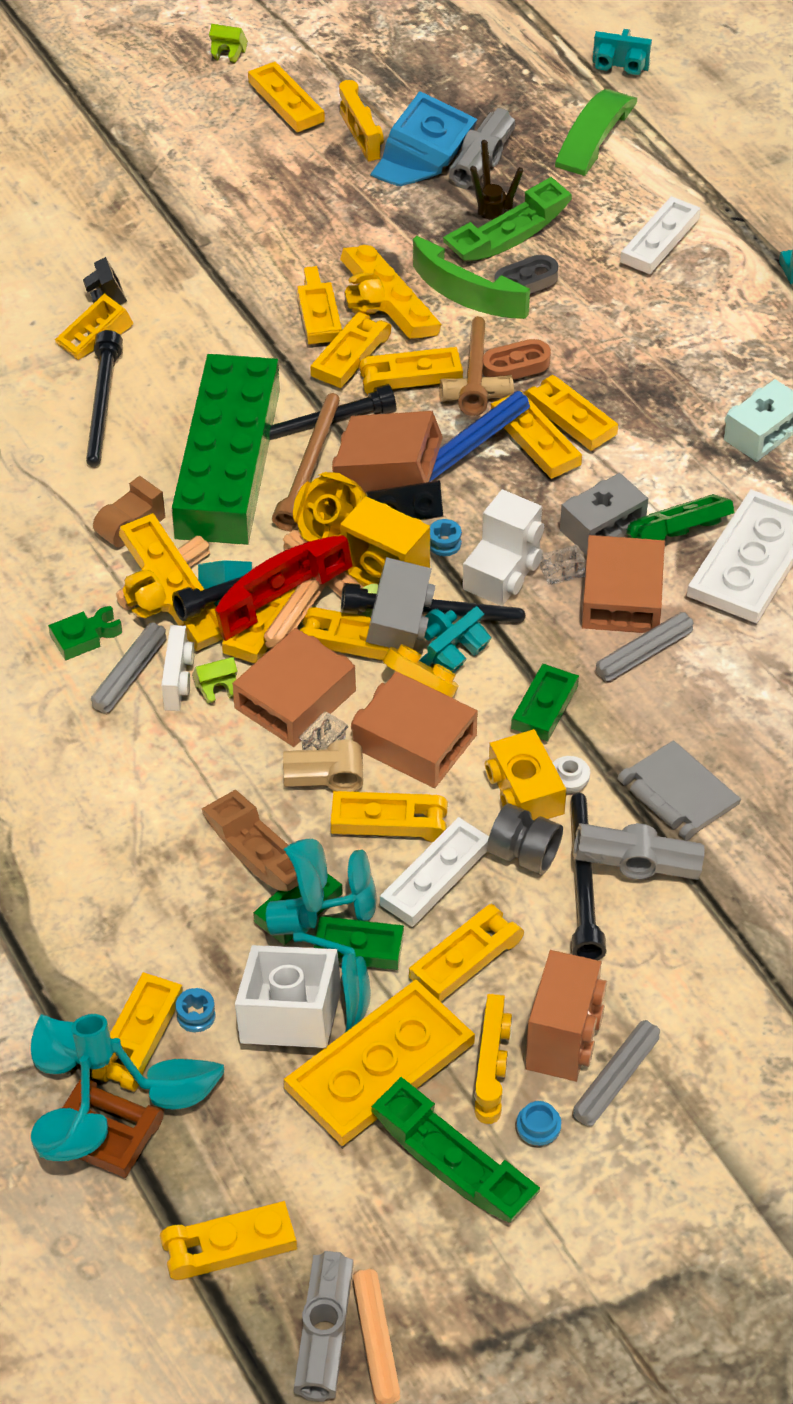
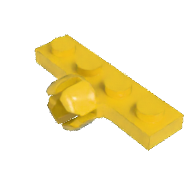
M372 245L343 248L340 260L353 274L348 281L349 283L359 284L347 286L344 291L348 308L352 309L353 313L362 312L370 315L375 314L377 311H383L393 319L409 339L438 336L442 324Z
M154 513L120 526L119 536L141 568V571L126 576L124 580L123 593L128 606L137 604L140 606L132 609L133 614L138 618H148L160 612H168L179 626H186L187 639L189 642H194L195 651L223 640L214 603L206 605L205 610L201 611L198 617L187 621H182L178 617L173 606V592L186 587L198 588L200 591L204 590V588Z

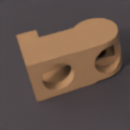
M140 475L129 483L130 491L113 504L102 507L93 521L94 531L117 548L125 546L119 536L120 526L154 513L159 522L166 518L163 491Z

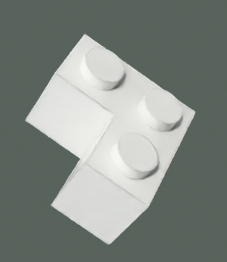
M503 489L498 493L483 512L482 540L463 563V590L500 606H503L512 594L516 595L520 591L525 576L530 570L534 571L537 569L543 556V550L540 549V539L544 531V524L541 523V505Z

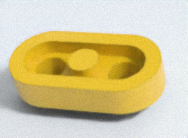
M401 644L399 649L390 647L383 659V662L388 667L453 698L459 687L453 681L456 676L455 673L439 664H435L431 668L419 661L422 656L420 653L406 645Z

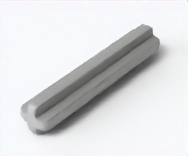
M685 612L676 614L597 661L596 673L598 676H601L603 681H611L693 631L692 625L694 624L692 618L688 617Z
M152 622L142 631L91 696L92 707L95 710L105 714L114 707L166 640V629L162 625L159 626Z
M648 1020L639 1022L574 1106L573 1116L577 1121L588 1127L595 1124L658 1042L660 1029L656 1025L651 1024Z

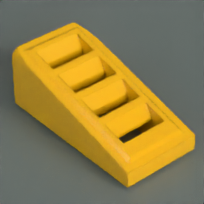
M104 293L54 340L60 347L79 360L94 351L95 336L99 332L111 330L122 334L134 323L127 310ZM86 332H89L90 334L87 337L83 335ZM78 339L81 343L75 346L71 341Z

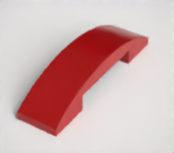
M344 535L303 543L267 559L245 574L227 591L215 608L221 637L227 641L256 624L258 620L255 610L308 579L314 577L322 585L353 567L348 539Z

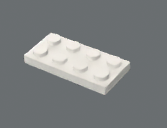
M750 489L689 583L687 596L757 624L793 566V505Z

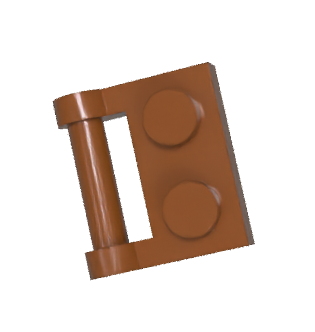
M81 1079L62 1108H71L79 1111L81 1107ZM90 1080V1105L137 1124L132 1128L106 1117L108 1133L104 1142L95 1151L79 1159L126 1178L151 1135L155 1134L159 1129L164 1111L153 1105L141 1106L97 1088V1083ZM89 1110V1112H88V1113L98 1114V1113L93 1112V1111H91V1110Z

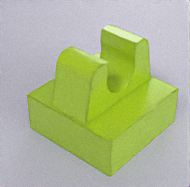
M211 24L209 37L211 39V53L214 59L219 60L223 50H230L228 58L230 62L235 63L240 53H245L248 40L242 28Z
M234 657L195 667L192 673L196 689H200L207 703L215 702L213 688L218 685L226 688L229 698L234 697L232 683L236 680L238 672Z

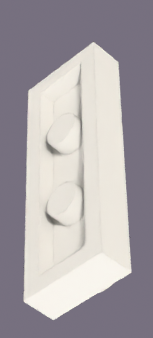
M671 196L621 251L620 262L651 274L698 221L701 208Z
M458 817L380 895V906L413 927L487 852L489 836Z

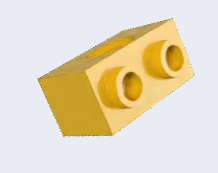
M535 729L489 743V760L485 761V771L490 783H497L503 807L510 803L531 812L532 820L539 816L550 819L565 814L566 787Z

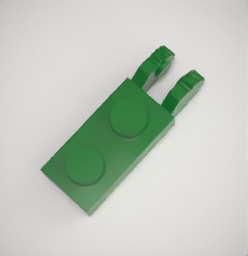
M711 494L638 518L637 521L634 520L627 525L626 534H628V538L664 540L666 535L669 537L687 534L690 527L699 524L700 526L716 525L722 522L721 517L734 514L733 501Z

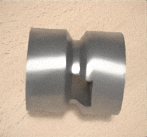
M507 803L495 819L488 838L487 851L510 862L517 857L520 866L543 875L549 869L557 854L562 840L563 826L541 816L532 820L531 812Z

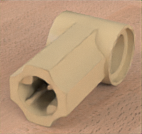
M343 739L331 743L327 749L284 751V787L328 785V788L332 791H358L363 785V750L361 745L355 741Z

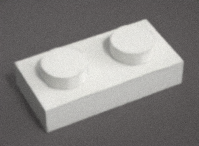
M170 625L161 685L164 710L180 711L182 695H189L190 672H186V665H193L194 642H187L186 626Z

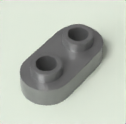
M535 255L500 268L495 273L494 282L502 275L530 288L531 294L550 287L557 282L559 265L550 256Z

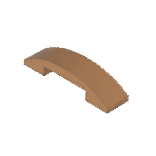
M235 789L201 808L203 815L217 835L254 875L269 886L280 891H290L298 886L294 866L284 851L288 844L260 820L257 807Z

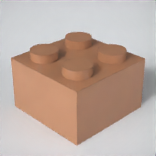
M554 950L549 951L528 1021L525 1070L577 1082L581 1065L590 1066L595 1041H593L595 1030H600L605 1005L602 1004L607 981L600 979L602 961Z

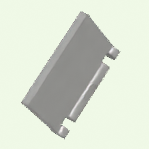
M674 740L634 766L624 769L617 778L624 786L636 778L637 780L630 787V791L672 829L678 828L683 821L687 824L679 832V835L685 841L690 840L695 833L739 805L741 801L739 796Z

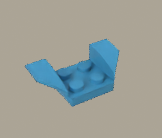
M419 91L391 128L383 157L370 176L396 186H403L441 174L443 167L449 165L462 147L468 131L475 129L477 119Z

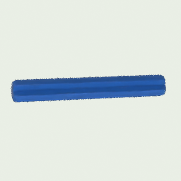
M521 391L514 392L441 446L429 482L529 409L530 404L526 395Z

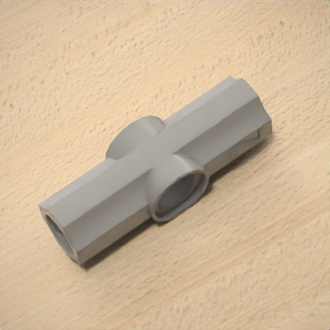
M497 108L496 111L488 114L477 131L469 130L462 145V152L449 168V178L456 183L457 187L468 189L469 186L473 185L470 172L471 166L477 168L479 179L482 176V140H487L490 166L495 167L498 164L502 155L503 145L515 129V119L510 116L508 110Z
M579 823L573 848V858L575 860L620 867L623 875L632 879H646L655 873L698 880L702 872L705 853L704 845L701 843L657 836L654 828L639 823L628 825L623 830Z
M324 1251L322 1254L313 1255L307 1302L302 1312L303 1329L294 1384V1393L301 1395L309 1401L324 1402L327 1399L336 1398L342 1347L346 1340L345 1325L354 1266L353 1259L345 1257L341 1252ZM322 1321L334 1324L328 1330H320L314 1327Z

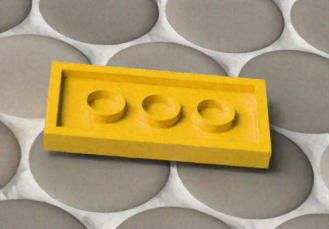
M415 979L329 1044L327 1048L321 1050L284 1078V1089L341 1146H344L378 1119L371 1111V1106L400 1077L417 1089L475 1044V1033Z

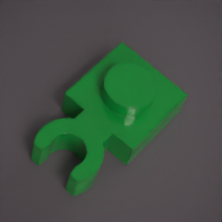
M111 606L100 608L91 618H87L83 611L48 625L50 636L65 661L101 647V637L114 638L122 633L120 619L107 623L114 620L113 608Z

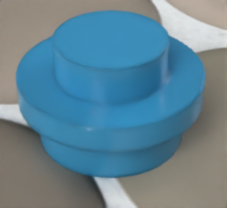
M544 1101L531 1102L517 1116V1132L529 1144L547 1145L559 1136L561 1117L549 1103Z

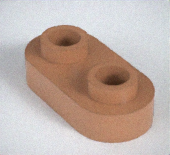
M528 339L488 350L483 356L482 372L485 377L512 375L513 380L541 373L550 366L551 349L547 343L538 339Z

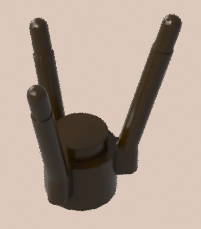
M482 140L483 190L477 168L471 166L470 172L478 203V215L485 219L493 220L504 214L506 209L513 208V198L524 170L522 167L517 169L506 195L501 186L491 184L487 140Z

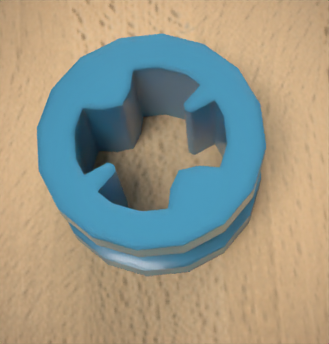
M441 519L430 525V550L432 553L439 556H451L460 550L462 530L459 524L453 520ZM441 536H448V539H441Z
M191 988L178 996L176 1012L180 1026L186 1031L194 1033L205 1031L211 1027L215 1021L216 1014L214 998L208 991L200 988ZM193 1006L198 1010L203 1007V1013L198 1014L196 1011L188 1013V1008Z

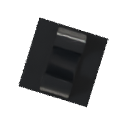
M105 257L94 262L96 270L83 279L86 291L90 292L93 302H96L104 293L120 305L127 302L120 280L107 258Z

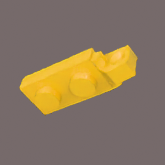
M317 266L305 267L304 285L297 286V296L307 343L332 342L342 330L332 283H321Z

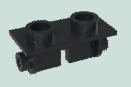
M440 480L367 492V497L387 504L392 509L412 518L421 520L443 516Z

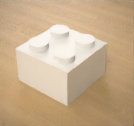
M252 945L235 1001L240 1043L327 1048L341 992L337 949Z

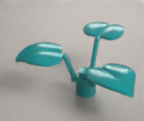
M301 839L285 847L284 851L294 866L302 897L270 901L266 908L267 928L273 936L293 934L294 942H308L327 949H337V952L344 954L342 958V980L347 1015L345 1032H347L364 1018L370 1004V980L365 960L362 956L356 957L355 950L351 947L306 933L310 928H315L317 912L325 908L354 902L358 920L369 921L373 917L376 910L377 896L374 880L371 875V867L364 850L352 852L348 862V881L351 893L344 897L323 901V888L328 878L324 849L321 843L315 839Z
M41 1014L31 1039L33 1063L37 1069L49 1074L66 1073L73 1069L77 1063L80 1064L81 1107L79 1111L71 1108H60L41 1116L32 1128V1145L40 1158L43 1157L50 1161H71L92 1153L104 1142L108 1133L107 1118L101 1114L88 1113L90 1109V1069H99L106 1066L110 1062L113 1053H116L142 1089H150V1101L154 1105L165 1109L188 1108L203 1100L222 1077L224 1064L192 1059L166 1060L151 1066L147 1071V1079L142 1076L125 1053L120 1039H111L108 1022L104 1016L88 1014L78 1018L75 1022H68Z

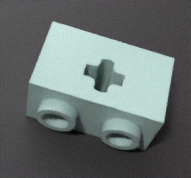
M776 379L763 388L756 389L751 397L739 406H733L728 411L725 417L724 441L754 461H759L793 435V390Z

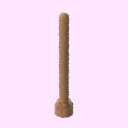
M480 316L472 320L467 385L460 390L458 401L460 410L469 416L482 414L488 405V393L482 386L486 323L484 318Z
M330 393L326 396L288 497L278 502L275 507L272 521L281 530L291 532L292 530L299 529L298 523L294 522L293 518L294 500L301 486L311 479L340 402L339 396L335 393Z

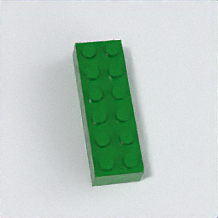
M207 354L172 504L175 539L191 540L195 536H201L207 542L249 545L270 442V427L274 422L280 393L278 359Z

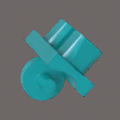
M625 28L622 31V35L596 31L593 48L595 68L607 71L612 66L624 67L628 74L639 75L642 70L648 71L652 39L631 36V30Z
M476 606L455 624H452L457 619V615L452 610L445 614L438 609L430 611L425 615V617H428V624L424 638L428 641L434 637L436 639L427 646L428 653L420 658L419 661L430 667L433 664H439L455 673L467 659L456 648L459 643H462L475 656L492 639L480 624L484 613Z

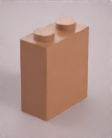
M433 411L351 416L346 431L342 433L338 454L333 458V473H340L355 481L364 492L429 482L443 439Z
M589 535L582 629L646 633L660 624L665 540Z
M294 628L232 683L234 707L272 734L295 747L356 691L355 665L346 656L338 655L325 647L316 637L308 636L299 629Z
M396 671L386 683H381L377 687L373 699L367 707L359 709L351 723L353 741L361 745L364 754L435 789L477 736L478 710Z

